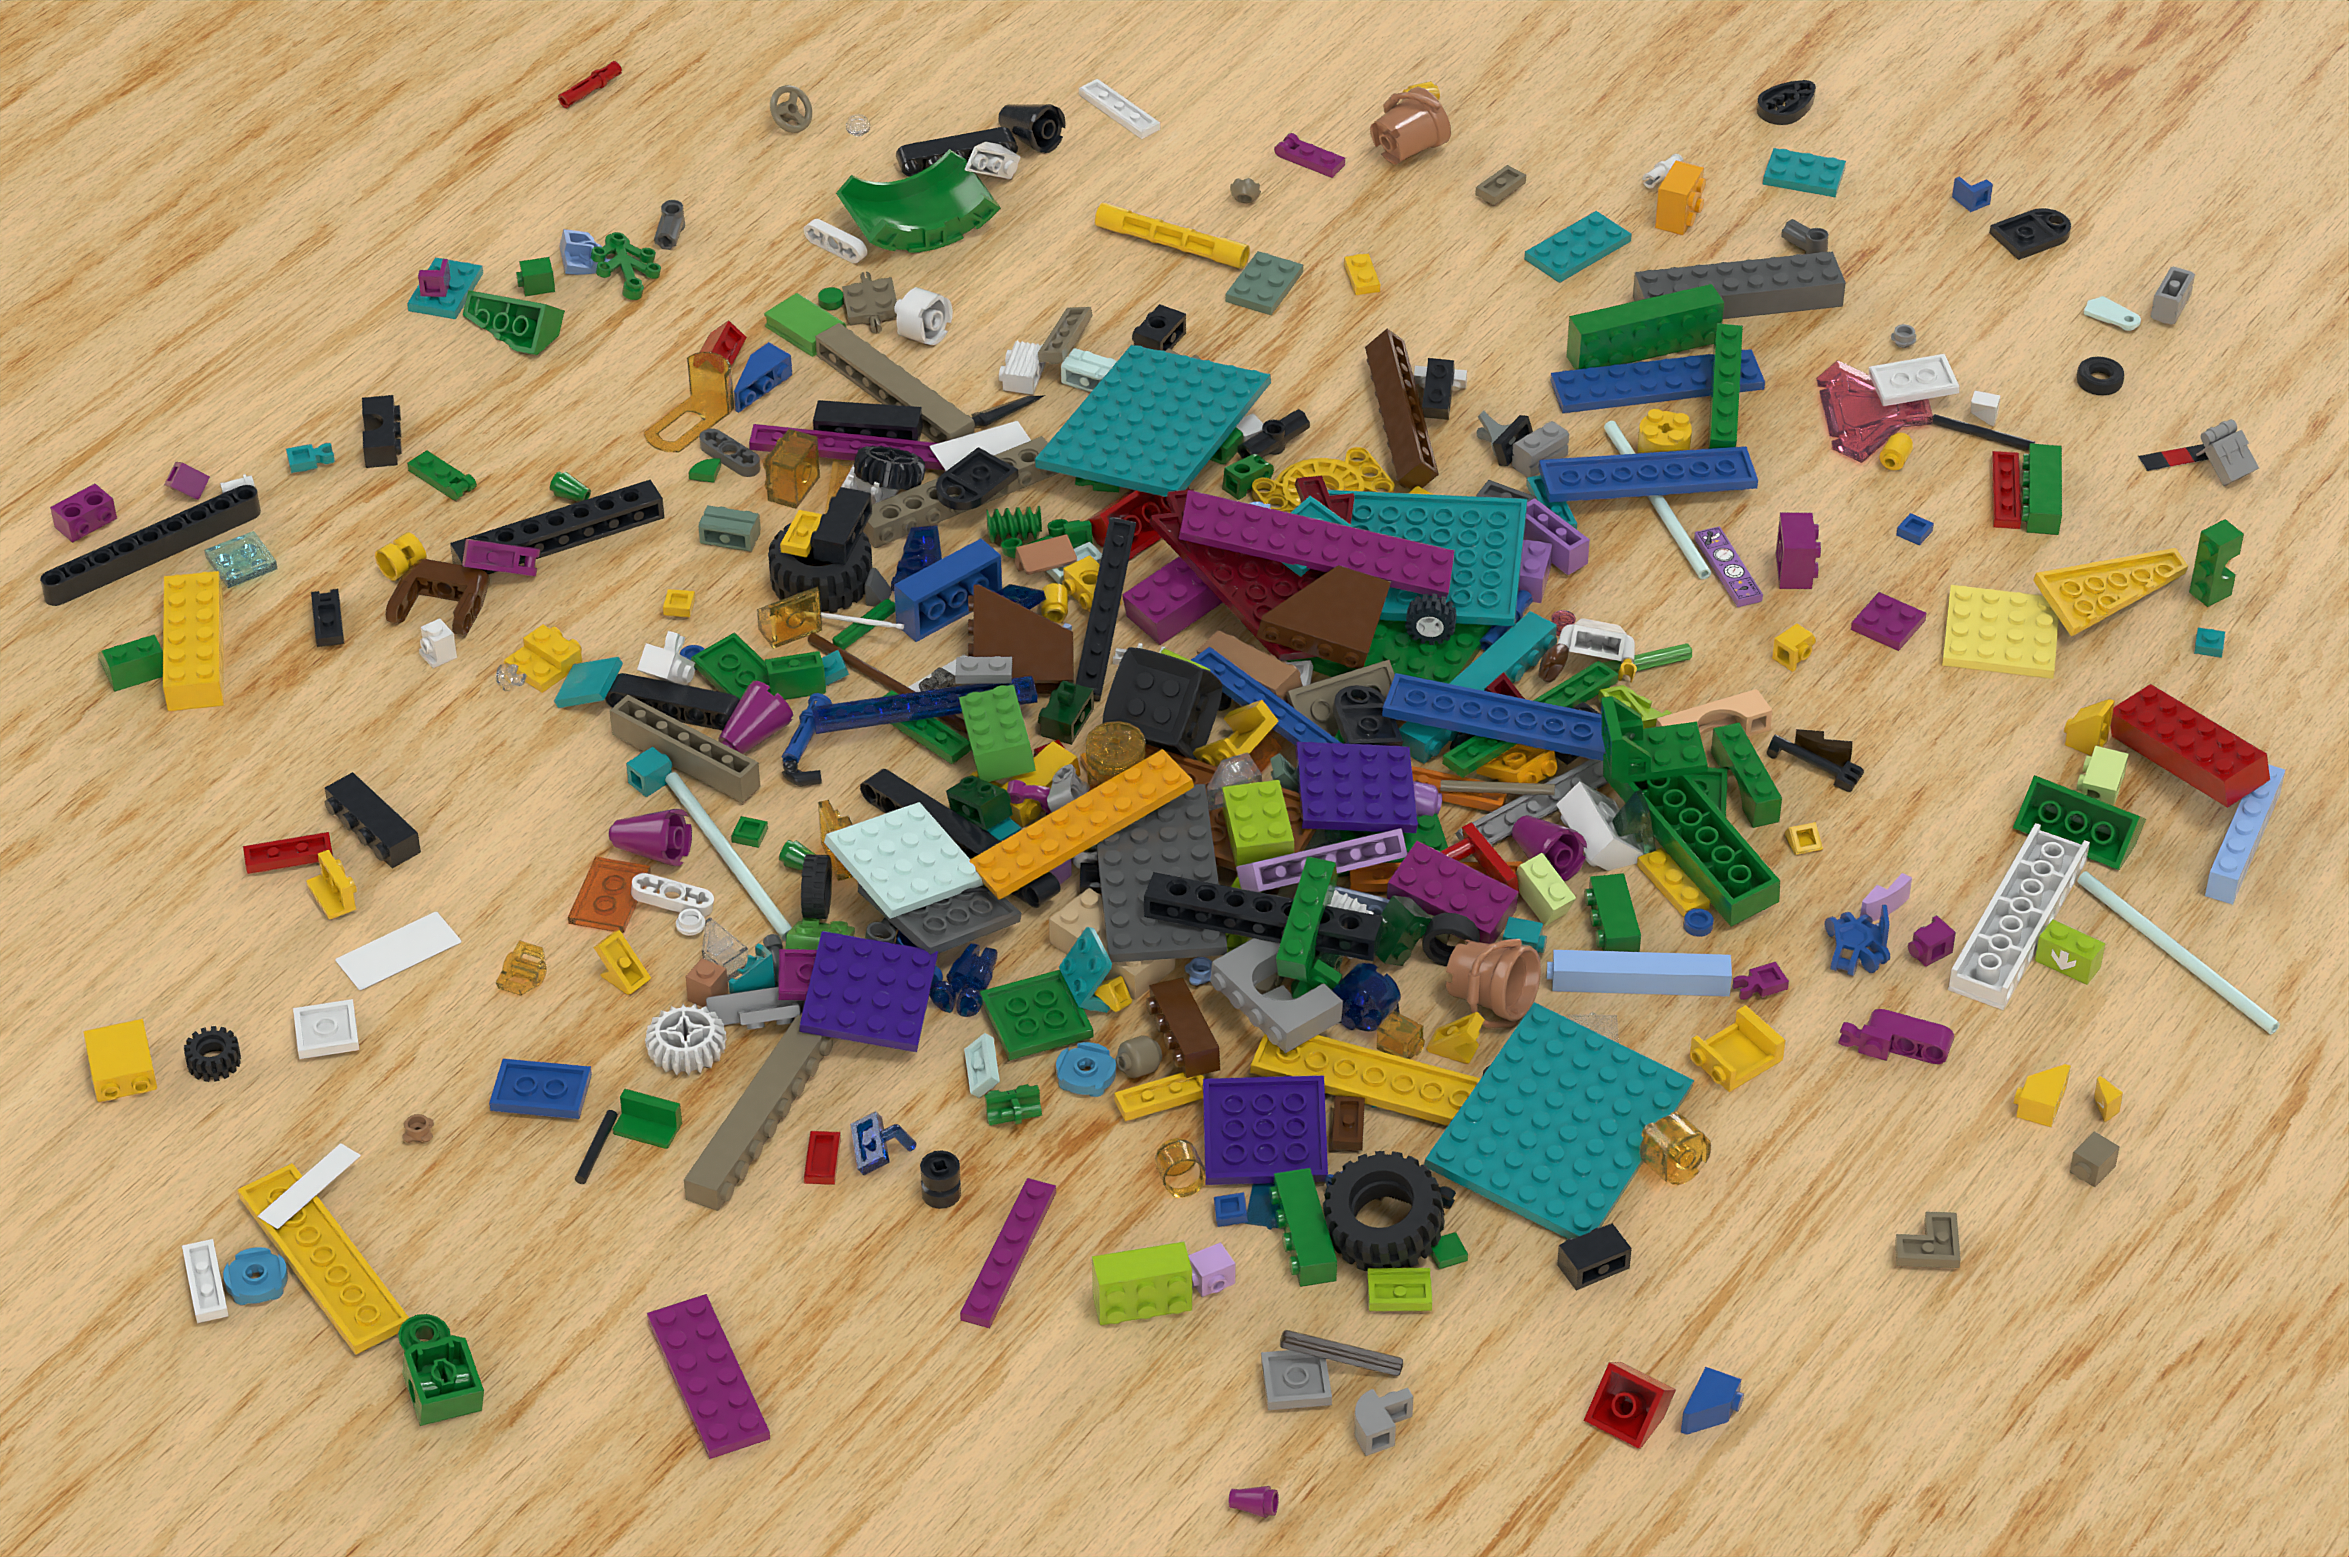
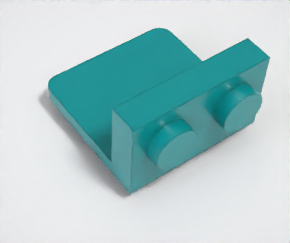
M1086 927L1063 959L1059 969L1079 1008L1105 1013L1109 1011L1110 1007L1094 993L1111 970L1112 962L1095 929Z

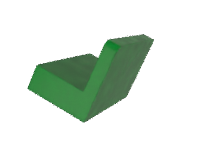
M820 651L765 659L770 693L773 696L778 693L784 700L811 696L814 693H826L824 665Z
M624 1089L620 1096L622 1113L613 1127V1134L668 1149L682 1125L680 1103Z

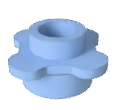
M1197 957L1185 966V972L1189 973V982L1192 985L1197 986L1208 981L1211 982L1212 961L1205 957Z

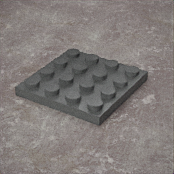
M860 884L858 887L859 894L913 944L927 951L930 955L936 951L939 954L1019 923L1022 915L1005 897L998 900L989 891L960 893L889 919ZM983 884L982 886L977 888H984L986 887V885Z

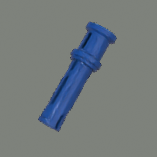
M814 693L810 696L807 709L803 710L799 716L800 725L781 756L783 762L795 760L797 764L799 763L815 731L821 729L824 724L823 718L825 714L829 713L833 707L831 700L827 696L820 693Z

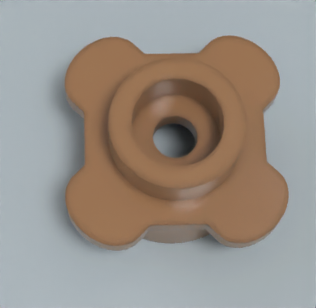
M414 1114L404 1121L403 1124L406 1130L402 1138L405 1142H428L433 1138L431 1128L434 1126V1122L431 1118H427L422 1114Z

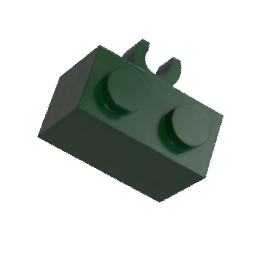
M1062 681L1058 689L1052 691L1046 708L1040 710L1038 723L1041 724V736L1053 740L1059 739L1060 742L1072 745L1094 710L1093 689Z
M1393 895L1380 915L1383 916L1382 939L1376 956L1385 964L1403 966L1410 958L1411 952L1418 940L1425 934L1432 918L1411 898Z

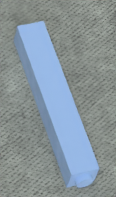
M1553 950V962L1547 961V979H1552V991L1730 996L1732 980L1731 955Z

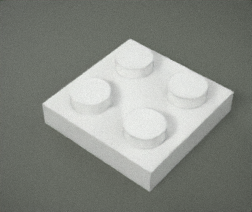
M353 999L293 1008L299 1059L359 1050Z

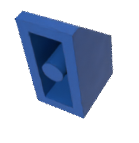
M1705 1367L1684 1409L1681 1433L1687 1435L1727 1423L1733 1411L1739 1412L1744 1399V1393L1740 1392L1742 1379Z

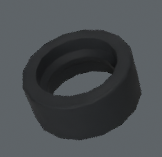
M1457 913L1438 914L1432 917L1431 922L1427 926L1426 932L1423 935L1422 946L1429 959L1436 964L1447 967L1450 956L1456 946L1444 944L1435 936L1452 934L1463 940L1479 942V929L1466 916Z

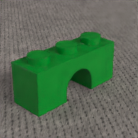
M2226 519L2202 530L2200 533L2189 593L2207 607L2231 596L2233 592L2236 574L2225 565L2232 558L2240 555L2244 533Z

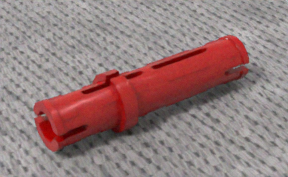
M612 61L600 70H594L589 77L559 94V103L564 108H568L592 91L605 87L607 82L622 74L621 66L618 62Z

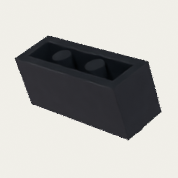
M840 487L836 496L831 497L827 513L822 514L818 530L813 531L811 535L810 546L814 548V559L842 565L847 563L872 515L871 493Z

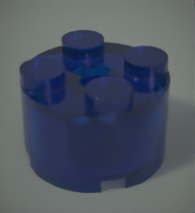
M1357 964L1333 989V992L1343 1001L1341 1022L1349 1030H1354L1355 1028L1367 1032L1377 1030L1393 1013L1401 999L1400 990L1393 978L1387 973L1383 976L1376 970L1379 967L1374 964Z

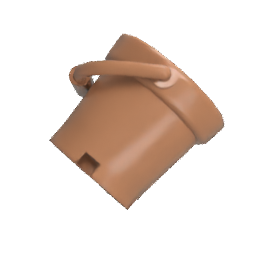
M1418 86L1408 92L1392 94L1383 104L1385 114L1370 126V134L1376 147L1382 145L1385 152L1381 155L1388 162L1395 165L1429 147L1441 146L1447 143L1451 137V125L1441 103L1428 90Z
M1520 939L1503 940L1492 944L1464 940L1466 945L1459 943L1453 950L1447 965L1446 972L1453 974L1452 983L1446 982L1448 993L1455 998L1466 1000L1470 1004L1471 1014L1479 1013L1477 1007L1479 1005L1494 1011L1496 1015L1505 1019L1501 1021L1485 1019L1482 1025L1486 1028L1516 1026L1517 1021L1526 1015L1534 1003L1539 989L1541 962L1537 951L1531 946L1522 945Z

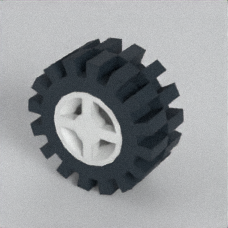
M1423 594V599L1417 596L1415 601L1409 603L1405 628H1407L1408 635L1413 634L1412 639L1416 641L1420 638V643L1425 644V641H1430L1429 645H1434L1435 641L1438 644H1442L1444 639L1448 641L1451 635L1453 636L1457 616L1456 608L1453 607L1451 601L1446 603V597L1442 596L1441 599H1437L1438 594H1433L1432 598H1429L1428 594Z

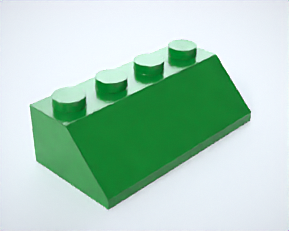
M2034 775L2013 828L2030 834L2036 823L2041 825V831L2081 845L2084 840L2088 841L2090 844L2087 858L2120 870L2136 846L2146 819Z

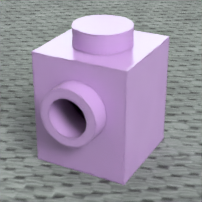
M1221 1242L1188 1255L1192 1267V1288L1195 1287L1202 1297L1220 1292L1224 1288L1235 1284V1262Z

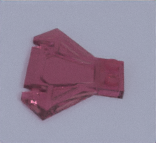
M1838 360L1816 378L1817 386L1826 387V389L1820 390L1819 394L1829 436L1838 438L1831 441L1832 449L1860 463H1863L1888 441L1890 436L1897 433L1902 427L1933 424V414L1929 399L1883 406L1870 376Z

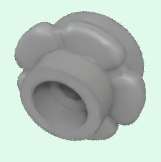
M1906 324L1898 325L1894 333L1891 334V339L1899 347H1909L1916 342L1915 329Z

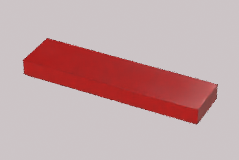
M1992 451L1993 527L2020 529L2019 453Z

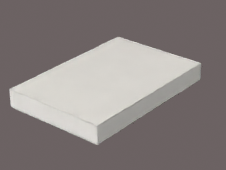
M1945 354L1869 367V376L1883 406L1959 393V384Z

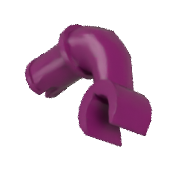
M1020 780L1008 782L1007 792L1010 795L1011 803L1020 804L1025 799H1033L1040 802V806L1045 810L1046 816L1052 813L1047 802V797L1050 793L1049 787L1026 785Z

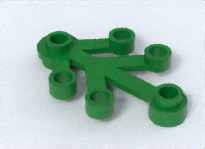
M620 232L608 234L605 237L606 245L603 247H593L590 258L594 262H598L596 274L599 277L607 278L610 277L611 272L620 266L625 278L622 290L623 296L630 300H638L642 297L644 286L642 281L635 277L633 268L641 271L649 278H659L661 266L653 263L656 252L651 248L639 249L630 244V240ZM627 252L638 257L640 261L627 255ZM612 253L616 255L610 261L604 262L606 256H608L609 254Z

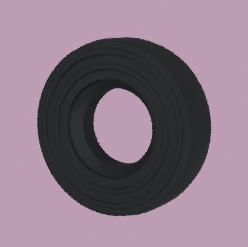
M2107 357L2087 358L2080 363L2077 370L2078 385L2091 394H2114L2121 389L2124 382L2123 367L2117 361ZM2104 373L2110 376V378L2098 379L2091 374Z

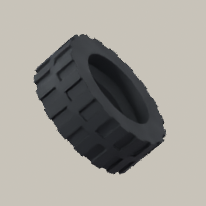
M806 854L803 862L801 882L802 917L828 919L832 894L830 855Z

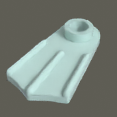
M2104 296L2088 300L2087 306L2084 309V315L2108 324L2112 323L2127 331L2134 330L2141 323L2139 315Z

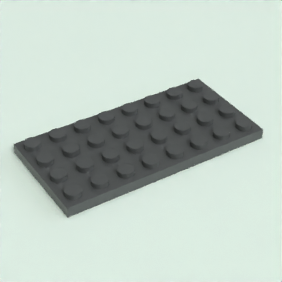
M1197 784L1191 790L1096 844L1107 949L1111 962L1221 956L1227 953V942L1224 932L1144 917V895L1153 872L1219 884L1205 784Z

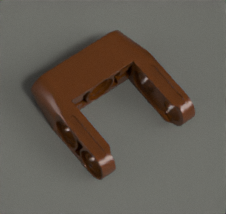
M420 559L403 574L389 599L385 613L386 621L397 624L404 622L419 595L458 602L453 611V633L466 636L483 607L490 583L489 575L482 569Z

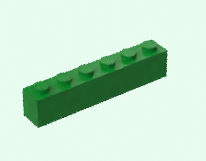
M1717 323L1713 345L1708 449L1736 447L1742 325Z

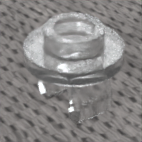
M502 664L497 669L496 681L504 691H512L516 686L524 684L527 675L525 673L518 675L516 673L518 669L516 664Z

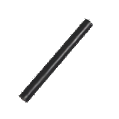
M1934 414L1931 424L2028 451L2030 443L2036 444L2032 440Z

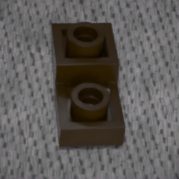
M1796 729L1794 744L1841 767L1847 761L1851 762L1853 741L1824 739V731Z

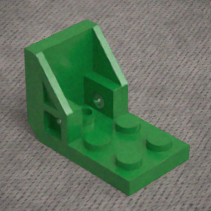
M1613 696L1601 698V736L1611 778L1621 783L1708 772V763L1697 721L1643 729L1641 714Z

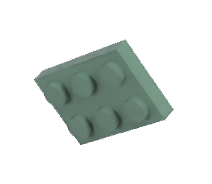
M1257 251L1226 292L1225 302L1272 315L1303 274V264Z

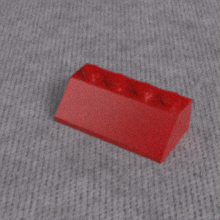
M1132 489L1087 519L1092 526L1093 538L1099 546L1104 547L1110 517L1136 522L1129 557L1131 559L1162 538L1150 526L1149 521L1151 515L1171 513L1166 500L1167 497Z

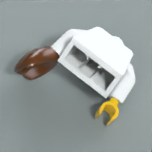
M1580 619L1575 624L1566 625L1562 629L1558 643L1544 654L1538 673L1539 678L1545 682L1555 680L1563 670L1570 651L1621 661L1618 680L1621 681L1623 675H1627L1630 677V683H1632L1637 671V667L1633 664L1635 657L1634 639L1627 635L1619 625Z

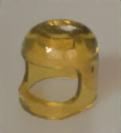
M1173 1138L1165 1141L1157 1149L1155 1166L1163 1185L1173 1197L1183 1198L1191 1196L1205 1185V1167L1191 1142L1183 1138ZM1195 1163H1198L1200 1175L1193 1184L1183 1188H1172L1165 1181L1166 1176L1182 1175L1189 1171Z

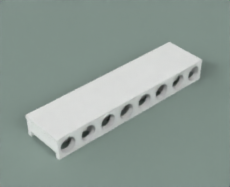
M2035 823L1952 967L1949 991L2004 1010L2037 951L2039 936L2052 919H2055L2086 864L2090 842L2084 840L2081 845L2041 831V825Z

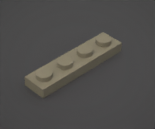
M1091 307L1066 308L1038 352L1039 362H1049V364L1064 362L1093 316Z

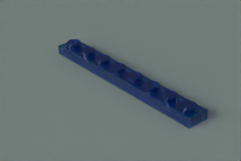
M1027 676L1013 678L1012 683L970 684L812 707V717L816 734L961 714L962 709L959 697L966 696L972 692L980 693L993 690L998 686L1014 685L1019 705L1038 703L1033 677Z

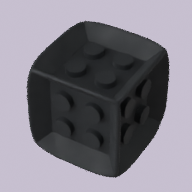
M1129 647L1119 663L1103 713V728L1117 740L1125 737L1197 760L1193 752L1207 744L1221 701L1222 682L1209 670L1202 669L1188 661L1147 649Z

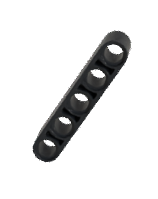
M998 127L906 144L898 148L896 159L902 173L911 177L933 165L949 149L968 162L974 147L984 142L1000 144L1015 154L1018 152V146L1009 128Z
M625 673L617 675L605 697L606 703L613 708L625 696L629 695L682 723L722 731L740 701L738 697L728 693Z

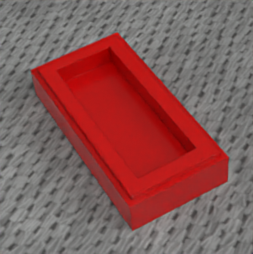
M810 1131L804 1184L835 1185L841 1132Z

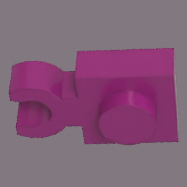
M1775 961L1749 969L1748 976L1739 975L1734 977L1732 987L1733 989L1743 987L1740 989L1739 998L1745 1000L1749 999L1755 992H1758L1761 997L1788 990L1789 980Z
M1843 1022L1840 1029L1842 1034L1838 1041L1840 1045L1846 1047L1857 1046L1859 1047L1858 1053L1887 1061L1891 1050L1892 1032L1865 1024L1861 1030L1852 1023Z

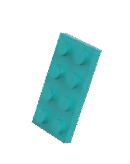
M1595 211L1526 250L1524 260L1560 283L1630 243L1632 233L1598 211Z

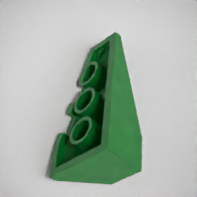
M468 290L463 310V316L479 327L486 329L513 350L538 355L559 336L565 310L543 303Z

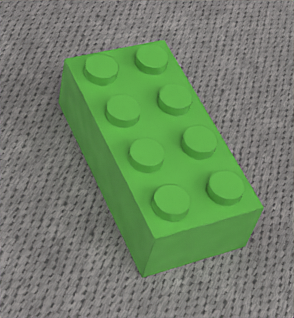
M1014 685L998 686L993 690L980 693L972 692L966 696L959 697L980 779L991 782L1036 771L1030 741Z

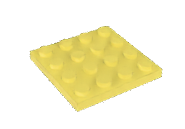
M1951 585L1942 666L2053 679L2059 618L2042 595Z

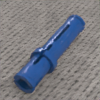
M1526 590L1518 591L1515 623L1523 618L1524 611L1533 602V598H1530L1532 595ZM1492 625L1488 632L1480 639L1479 642L1482 645L1480 648L1485 652L1512 626Z

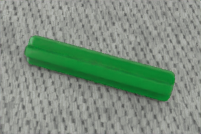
M889 598L885 599L860 618L884 621L895 612V602ZM853 622L832 638L833 644L844 650L875 626Z

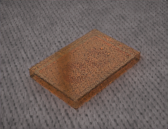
M595 856L568 915V923L613 932L620 930L622 933H625L638 903L631 895L632 880L641 873L651 874L650 866Z

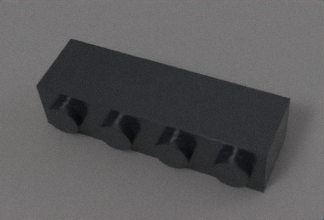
M818 400L813 417V430L920 441L923 429L922 407Z
M352 772L324 788L326 794L324 803L328 812L331 815H336L347 830H352L364 846L368 845L380 861L384 860L393 869L421 853L418 832L355 773Z

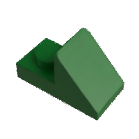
M1317 959L1312 964L1307 981L1295 979L1292 982L1291 996L1294 999L1299 998L1323 983L1332 990L1339 983L1342 974Z

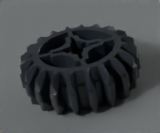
M881 445L866 446L859 449L854 460V473L863 482H868L870 485H874V482L880 483V488L884 487L898 491L900 489L909 490L921 485L926 471L925 462L916 454L900 450V448L896 449Z

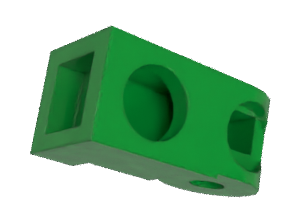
M1257 454L1250 455L1224 468L1222 489L1237 500H1240L1246 496L1247 490L1252 488V483L1256 479H1271L1274 473V466Z

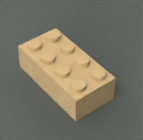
M1088 888L1050 917V944L1068 954L1085 928L1091 927L1095 929L1108 954L1102 896ZM1175 958L1112 962V968L1104 980L1107 981L1122 976L1130 997L1137 1000L1149 990V985L1158 983L1175 969Z

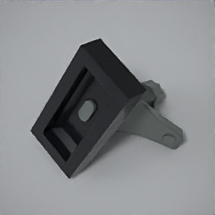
M1485 411L1478 416L1484 427L1478 428L1477 437L1491 442L1499 466H1508L1512 462V456L1514 455L1513 444L1533 432L1529 416L1519 415L1509 425L1498 424Z

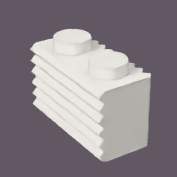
M1017 340L1013 349L1007 350L1006 366H1001L999 371V381L1003 382V391L1034 395L1035 388L1038 385L1046 363L1039 362L1038 352L1042 345L1038 343L1036 345L1034 343L1029 344L1028 342L1024 343Z

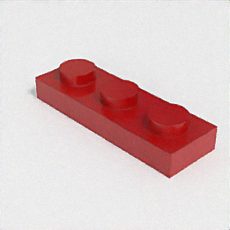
M329 832L243 846L247 874L319 862L318 853L329 850L333 856Z

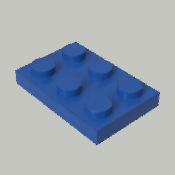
M502 1059L489 1102L490 1111L580 1119L592 1076L591 1066Z

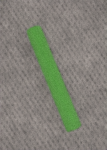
M1685 643L1635 655L1633 664L1637 667V671L1689 660L1692 658V648L1689 644ZM1618 660L1603 662L1604 665L1616 673L1619 672L1622 664Z

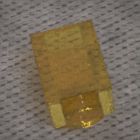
M1393 1011L1377 1028L1376 1049L1384 1053L1411 1059L1414 1055H1419L1425 1045V1040L1423 1039L1424 1026Z

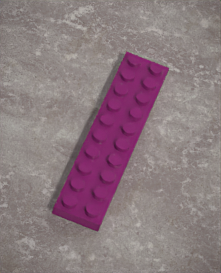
M1188 490L1179 539L1287 564L1303 565L1309 569L1329 572L1340 565L1390 581V587L1419 594H1428V596L1438 594L1437 598L1443 596L1446 599L1449 594L1455 550Z

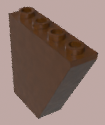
M1338 565L1264 614L1260 622L1257 638L1340 663L1350 668H1363L1391 582Z
M974 585V595H968L969 612H974L973 619H968V636H973V643H968V657H1012V683L973 684L974 692L980 693L993 690L998 686L1014 685L1016 694H1051L1053 690L1058 689L1062 681L1074 683L1073 631L981 585Z

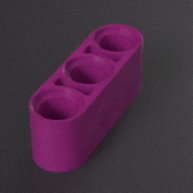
M1875 1009L1867 1023L1868 1026L1893 1033L1891 1053L1938 1065L1946 1062L1955 1038L1953 1031L1944 1025L1886 1009Z

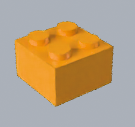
M1677 160L1674 162L1658 188L1655 228L1684 235L1688 227L1693 226L1696 214L1701 213L1704 206V198H1701L1706 185V179L1703 178V167Z

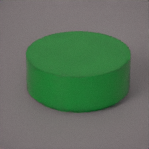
M835 287L822 289L818 293L819 306L825 310L840 308L844 304L843 292Z

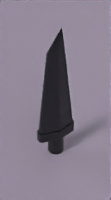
M1046 395L1026 396L990 409L975 412L971 418L974 420L975 427L979 425L987 426L1036 402Z

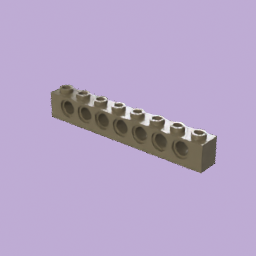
M1042 436L994 455L1017 468L1019 477L985 503L1059 474L1039 469L1035 466V458L1048 444ZM937 478L872 504V515L863 532L869 538L871 545L874 548H878L968 510L950 509L939 502L936 495ZM953 494V495H950V496H951V497H956V496H959V495Z

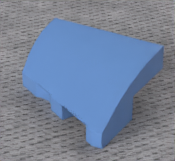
M563 229L559 247L565 274H595L598 262H594L590 258L593 247L602 246L597 244L588 232Z

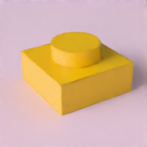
M668 589L663 604V615L691 617L695 603V591Z

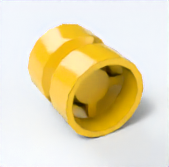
M406 532L396 538L393 544L388 543L375 552V559L381 572L388 579L396 581L418 560L427 559V555L420 540L414 534Z

